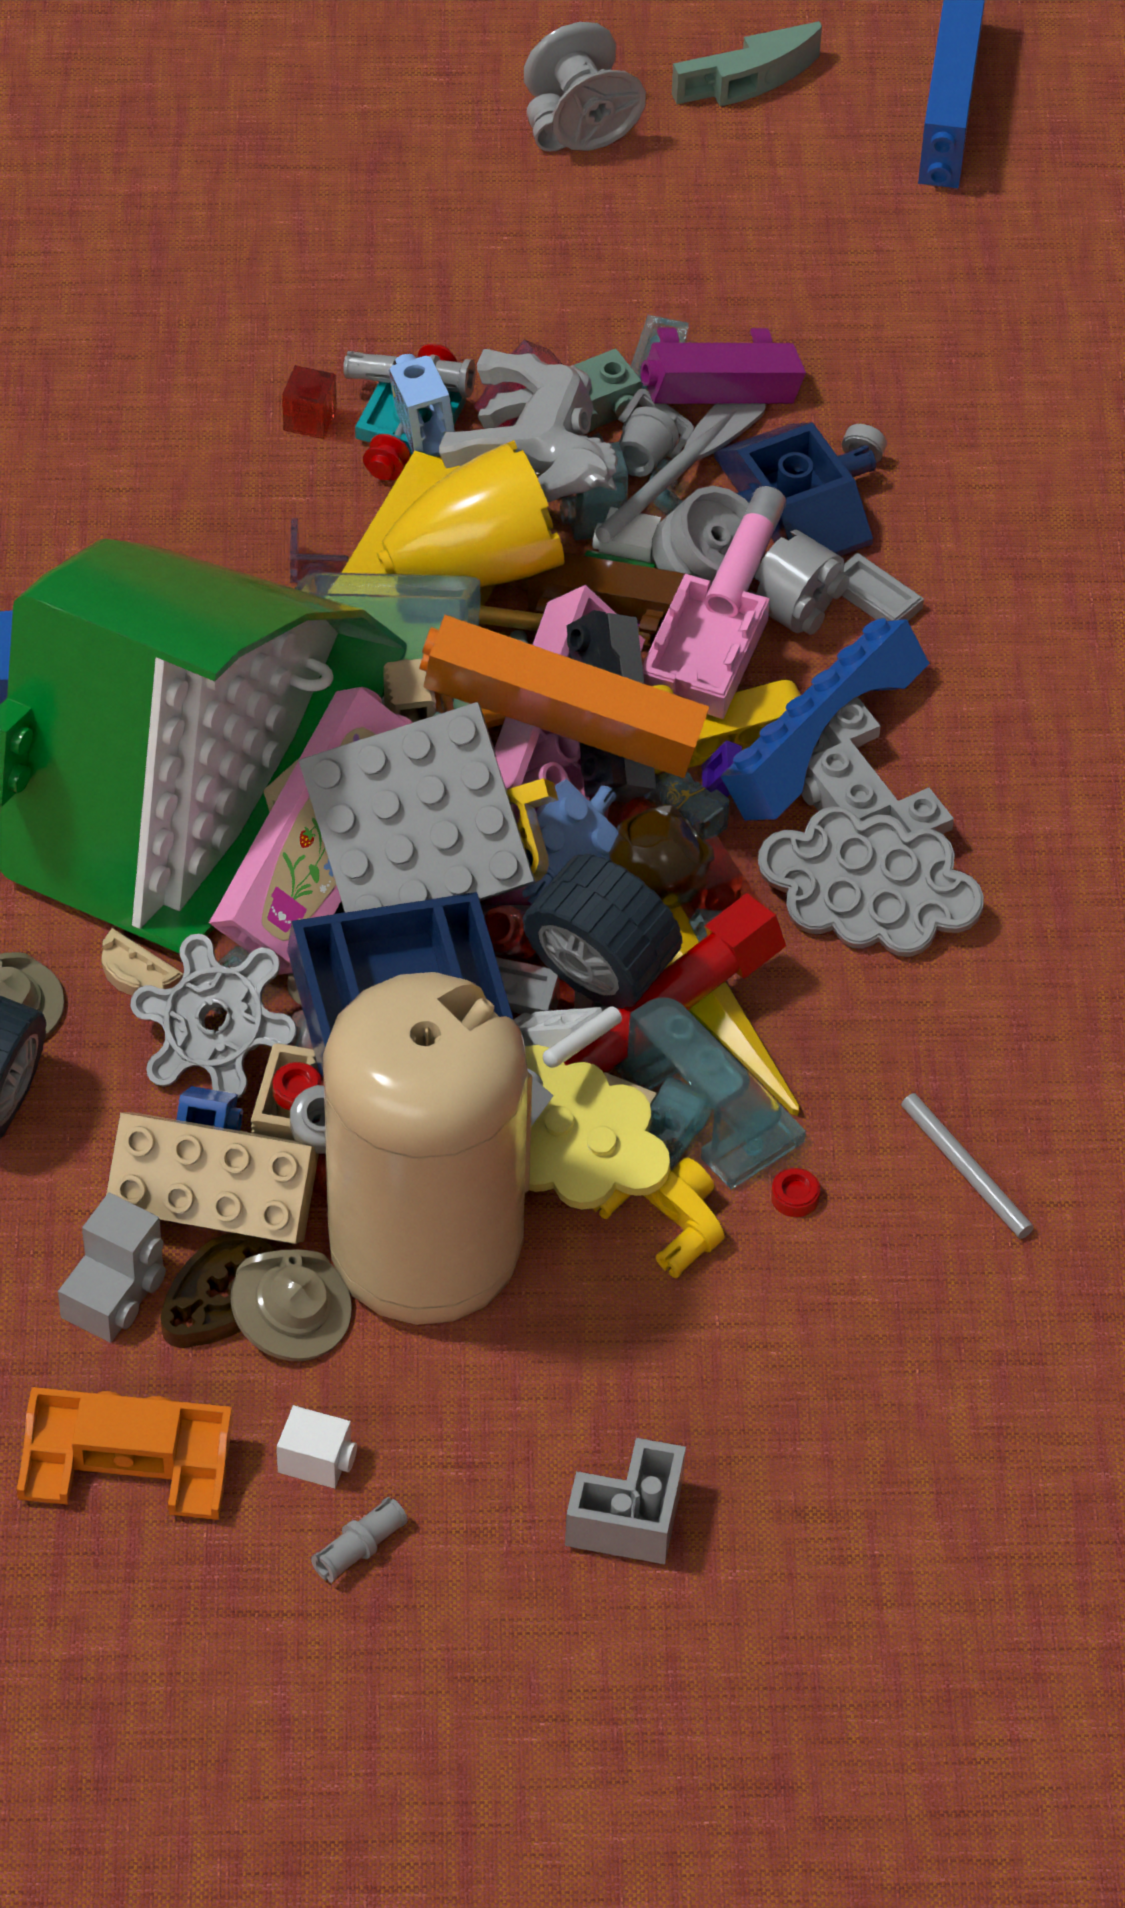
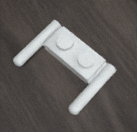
M610 1006L602 1011L601 1007L540 1011L534 1012L531 1015L529 1013H522L514 1021L521 1030L525 1047L533 1045L549 1047L543 1054V1061L548 1067L555 1068L622 1021V1016L617 1008Z

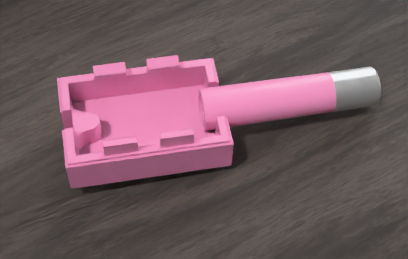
M762 486L755 490L711 586L709 580L689 574L684 575L642 665L644 684L652 687L656 685L669 686L675 695L709 706L708 715L724 719L768 621L770 598L747 591L786 506V498L779 490L770 486Z

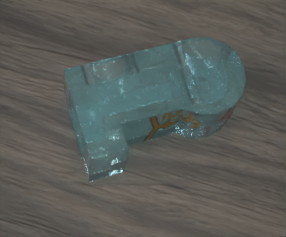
M664 771L655 775L656 789L644 795L651 808H657V806L663 804L674 806L707 843L727 829L730 800L716 789L712 793L709 792L699 782H695L688 772H686L685 778ZM710 821V826L705 829V823Z

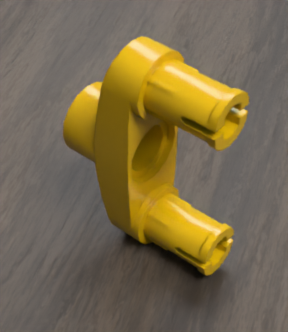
M688 1157L680 1161L670 1171L667 1181L659 1190L649 1195H643L684 1229L665 1249L658 1252L655 1256L663 1270L666 1271L672 1267L669 1270V1275L673 1278H678L704 1251L707 1253L711 1252L725 1238L719 1221L703 1201L714 1190V1182L700 1164ZM615 1189L614 1193L604 1204L592 1209L597 1212L602 1208L599 1211V1215L604 1219H608L631 1195Z

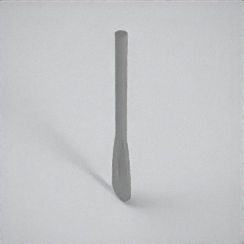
M765 403L715 404L695 427L685 444V448L596 529L597 539L602 543H608L692 464L723 448L757 422L764 414Z

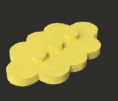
M541 1045L526 1046L527 1068L535 1072L542 1079L543 1086L554 1095L531 1126L529 1190L539 1192L554 1188L560 1200L570 1207L581 1210L596 1208L604 1204L614 1193L615 1189L634 1196L649 1195L659 1190L667 1181L671 1170L669 1151L662 1140L649 1133L652 1118L650 1103L646 1096L632 1086L624 1084L609 1086L603 1071L594 1064L580 1062L565 1066L563 1062L555 1068H550L543 1061V1054L549 1047Z

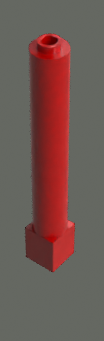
M748 893L743 895L704 925L707 936L667 966L634 1006L625 1007L624 1009L617 1008L622 1016V1021L564 1061L565 1066L586 1062L594 1064L603 1073H608L735 973L745 979L786 947L776 914Z

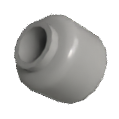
M316 1085L305 1089L295 1098L290 1109V1129L296 1142L314 1146L316 1153L326 1154L324 1086Z

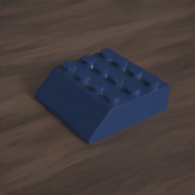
M477 892L291 921L287 952L319 1073L323 1078V1054L338 1014L363 990L398 975L436 972L468 980L482 989L486 999L494 1005V1012L499 1017L507 1016L513 1019Z

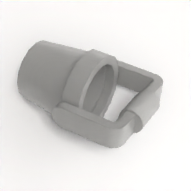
M639 389L618 419L624 423L623 433L615 449L618 466L632 476L641 477L648 475L663 458L669 455L673 459L680 453L694 430L692 423L668 404H653L649 391ZM637 403L642 406V407H640V408H636V409L633 411V409L635 408V406H636Z

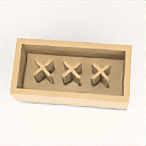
M135 1112L120 1113L107 1194L110 1192L158 1216L160 1220L289 1243L303 1242L305 1238L319 1153H316L314 1146L305 1145L294 1140Z

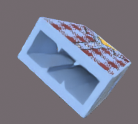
M412 354L401 355L394 360L392 367L389 369L394 404L412 453L419 451L431 456H440L439 445L445 432H455L449 393L431 357L422 356L416 358ZM419 408H426L432 413V417L428 422H423L418 411Z

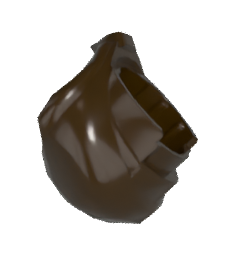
M663 804L657 806V808L647 809L618 825V835L609 851L611 862L621 865L644 881L650 889L659 895L660 899L670 910L691 902L707 883L709 865L715 859L713 847L694 830L689 821L674 806Z

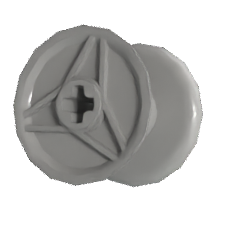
M577 22L558 28L545 36L532 49L524 65V83L533 96L538 97L549 93L560 96L553 112L552 130L559 143L571 150L590 151L608 146L623 137L638 122L645 108L646 91L640 80L626 71L611 70L616 60V41L610 30L598 23Z

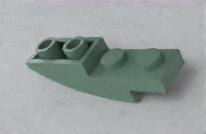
M818 21L744 37L743 49L673 63L671 94L676 104L715 96L719 106L722 107L756 97L777 88L796 77L819 58L822 25Z

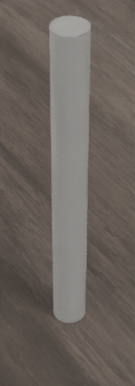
M915 1093L907 1096L901 1104L903 1109L1019 1239L1028 1236L1034 1228L1032 1223Z

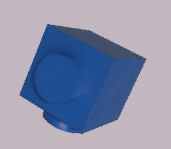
M191 1086L180 1095L176 1120L240 1131L243 1109L236 1108L238 1094Z

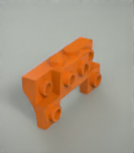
M31 1387L26 1412L23 1454L17 1485L18 1500L68 1505L74 1471L80 1470L170 1479L172 1482L168 1501L169 1515L219 1520L226 1481V1461L233 1425L232 1407L171 1401L161 1396H151L148 1398L128 1397L111 1391L88 1393Z

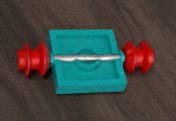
M426 344L418 352V358L438 355L440 360L457 362L453 353L443 345ZM387 382L378 383L355 426V439L370 442V448L363 455V463L370 474L380 480L398 479L404 469L403 466L407 464L411 454H413L395 408L391 383ZM448 391L453 424L455 425L466 403V398L461 397L459 392ZM426 408L418 409L423 422H428L432 417V413Z

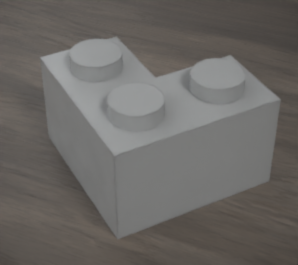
M108 1192L82 1227L85 1256L58 1290L62 1319L111 1343L122 1328L128 1329L132 1325L138 1314L139 1304L148 1292L154 1293L159 1288L164 1279L166 1268L163 1266V1240L161 1239L159 1217Z
M636 1438L627 1481L576 1471L566 1514L565 1546L665 1564L684 1478L686 1447Z

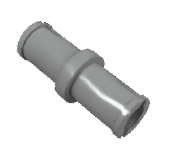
M387 1497L359 1521L352 1520L343 1526L342 1535L311 1557L312 1565L318 1575L325 1581L328 1579L329 1583H332L360 1558L368 1559L377 1552V1545L407 1523V1515L402 1506L396 1500H391L390 1497Z

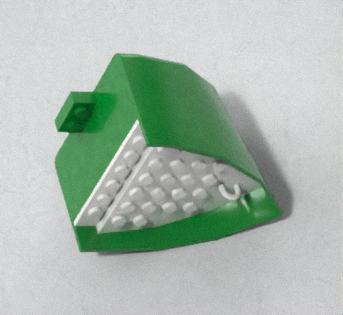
M105 538L96 541L43 574L13 604L7 699L0 704L1 873L13 882L180 954L181 944L187 937L192 934L208 936L215 929L209 922L270 813L263 790L301 757L337 691L365 687L374 691L383 699L384 666L387 662L403 660L407 651V643L363 609L158 546Z

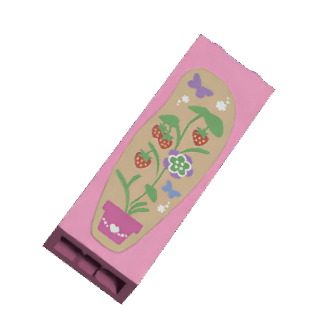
M358 687L337 691L299 759L413 722L405 716L390 711L381 703V697L368 688ZM299 761L209 922L249 953L262 947L274 951L280 959L278 975L293 973L287 952L291 921L333 915L341 902Z

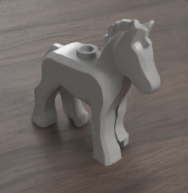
M483 349L477 362V371L482 384L496 385L502 382H516L527 388L514 392L497 393L495 399H490L487 407L480 409L478 418L485 429L445 432L439 445V453L446 469L462 466L483 453L515 440L518 448L516 452L523 450L538 477L547 502H552L570 494L587 492L598 486L616 490V485L612 478V475L617 472L616 466L618 465L615 450L611 444L602 443L600 438L583 436V434L589 432L593 413V404L589 396L591 389L589 375L574 365H548L531 353L514 355ZM519 417L514 426L499 427L501 423Z

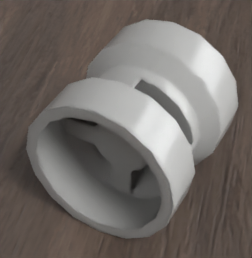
M551 93L542 94L534 98L529 103L526 113L528 121L533 128V136L537 146L542 150L550 152L566 147L559 143L552 130L553 112L560 96Z

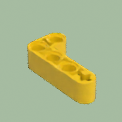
M780 680L735 692L724 719L707 714L688 768L703 764L726 740L742 746V750L750 747L760 737L761 729L776 721L786 711V705L792 699L801 696L796 684L790 680ZM653 686L654 688L674 694L669 686ZM654 768L655 774H659L660 772H662L661 770Z

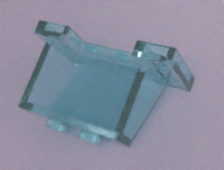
M656 998L630 1013L628 1057L614 1068L626 1081L648 1090L653 1089L676 1073H679L714 1109L712 1141L702 1147L701 1159L730 1189L735 1188L805 1142L806 1130L681 1003L671 998Z

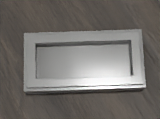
M855 554L844 563V574L849 576L850 580L842 596L874 619L885 618L887 621L907 619L909 621L923 609V597L861 554Z

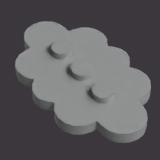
M831 806L818 811L811 817L805 833L795 830H782L773 833L763 842L759 850L758 867L762 878L771 887L787 892V911L790 920L796 927L810 934H822L834 930L843 944L852 948L863 949L880 942L887 951L897 956L911 957L922 953L931 945L937 930L947 933H960L969 930L978 922L983 912L984 895L980 885L973 877L954 870L955 853L951 842L943 834L933 829H918L908 833L901 822L890 815L878 814L861 821L853 811L844 807Z

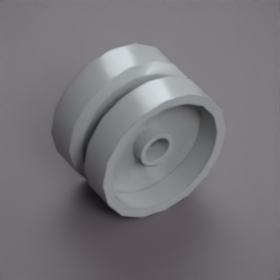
M717 486L697 489L657 525L652 537V555L657 568L692 574V576L709 580L711 586L749 503L745 498L730 489Z

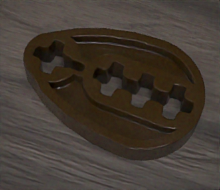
M239 1233L225 1234L203 1245L176 1275L166 1294L160 1316L161 1330L165 1341L177 1348H187L210 1344L241 1332L231 1308V1289L234 1281L229 1284L228 1276L232 1274L236 1277L237 1268L245 1259L254 1255L276 1251L275 1248L262 1238ZM228 1288L227 1297L224 1298L220 1294L211 1297V1290L215 1289L220 1293ZM178 1318L185 1322L191 1318L192 1326L188 1327L182 1323L175 1327L174 1320Z

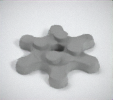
M192 934L182 942L180 947V958L184 966V973L180 982L169 989L145 985L138 988L131 998L130 1006L132 1012L138 1018L158 1022L165 1031V1041L162 1048L147 1063V1076L154 1084L165 1087L175 1083L187 1069L200 1066L210 1073L213 1090L238 1094V1098H240L247 1088V1077L244 1073L243 1063L248 1052L256 1049L259 1045L270 1047L277 1043L291 1045L297 1035L296 1024L290 1016L283 1013L269 1012L262 1003L264 989L279 973L280 959L274 951L262 947L252 951L241 965L234 968H226L216 960L212 941L205 935ZM215 1007H222L228 1013L224 1023L218 1028L219 1031L208 1030L205 1026L206 1014Z

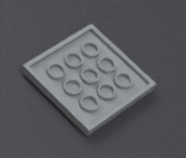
M478 702L298 760L345 913L477 892L479 901L536 883L482 709Z

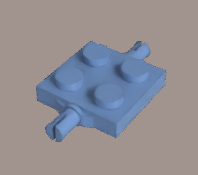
M566 778L555 786L559 800L542 805L537 809L536 815L548 854L549 867L541 880L527 886L522 891L524 898L530 896L527 900L528 902L533 904L566 863L574 856L590 854L610 860L609 851L618 835V830L604 816L608 807L616 799L615 792L608 794L612 790L611 788L601 786L592 800L589 801ZM525 849L530 866H532L533 856L528 849Z

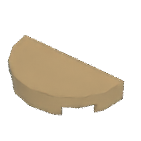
M111 928L103 940L102 967L107 980L119 991L133 996L138 988L145 985L169 989L176 986L183 977L182 972Z

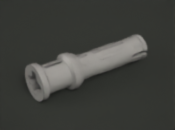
M348 351L344 360V376L348 379H366L391 383L389 369L397 357ZM438 355L429 356L432 358L447 391L459 392L460 396L469 398L472 395L476 377V366L473 359H465L462 363L440 360Z

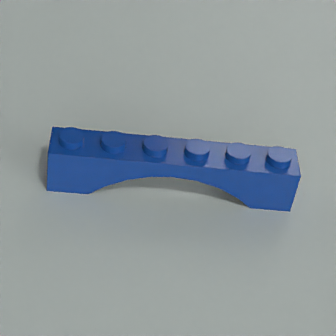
M881 618L866 625L862 630L863 635L854 644L842 649L837 655L838 660L828 670L817 674L811 681L812 685L801 696L792 699L786 705V711L776 721L761 729L760 737L750 747L734 756V763L721 775V778L745 821L777 819L803 792L806 770L813 749L825 726L839 709L853 698L868 691L905 689L930 664L907 619L887 621L885 618Z

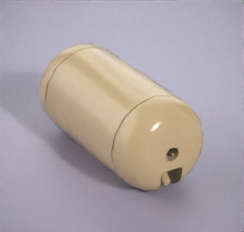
M436 972L398 975L363 990L338 1014L323 1054L328 1230L331 1259L351 1295L379 1315L415 1325L453 1322L486 1307L501 1292L511 1279L523 1245L525 1193L529 1191L532 1075L527 1069L524 1039L520 1028L513 1019L507 1016L499 1017L494 1012V1005L486 999L479 986L465 979Z

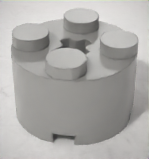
M799 530L790 531L794 536L792 539L787 540L781 537L766 553L753 577L760 581L757 593L752 590L749 593L770 598L769 617L795 633L804 631L812 635L823 623L824 611L832 599H838L845 592L850 578L844 574V560L841 556Z

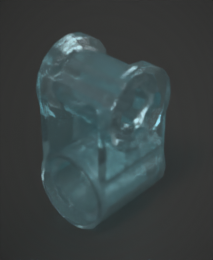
M671 1076L663 1083L655 1101L650 1106L652 1123L649 1133L663 1141L669 1151L670 1167H673L679 1162V1159L695 1135L699 1134L705 1126L713 1108L714 1096Z

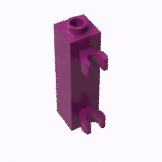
M658 327L657 333L660 342L652 343L647 360L643 361L640 371L641 381L644 386H647L653 404L794 403L806 374L794 344L772 343V337L767 328H751L750 334L753 338V343H679V336L674 327Z

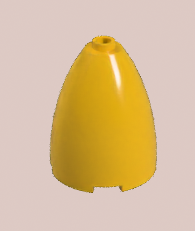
M515 440L483 453L458 467L413 502L382 540L384 550L377 553L380 565L387 578L394 575L398 583L419 587L444 589L476 588L531 577L564 564V553L560 537L557 532L551 534L550 531L553 528V524L547 509L549 506L526 454L523 450L516 452L518 448Z

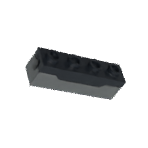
M593 610L566 625L567 645L571 659L644 684L636 617L613 613L606 614V612ZM579 742L585 797L593 798L601 786H607L612 789L608 794L615 792V801L629 803L656 789L653 767Z

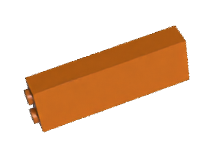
M445 614L439 629L430 628L422 650L423 657L419 669L426 672L423 688L469 704L478 702L483 709L681 778H685L709 710V706Z

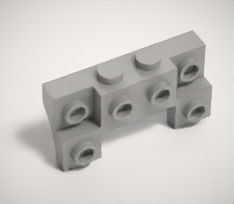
M855 697L839 709L825 726L813 749L806 770L803 792L801 793L806 803L814 805L818 811L831 806L844 807L853 811L861 821L878 814L890 815L898 819L908 833L918 829H933L944 834L952 830L954 818L930 788H926L898 801L859 752L858 747L878 738L880 734V724L861 700Z

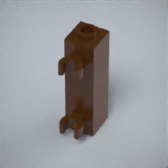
M563 552V565L522 579L521 588L527 591L528 609L540 614H544L549 601L586 585L616 614L636 617L637 624H640L639 632H643L642 638L645 639L642 648L650 649L686 573Z

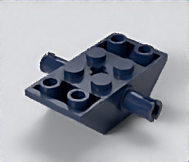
M810 422L787 424L714 452V458L738 490L736 494L745 498L748 503H750L755 490L762 486L776 488L785 496L786 506L771 537L774 542L781 537L790 540L794 537L790 531L799 530L839 556L873 544V536L856 481L853 478L876 470L875 456L872 450L869 451L868 445H863L860 448L837 456L814 423Z

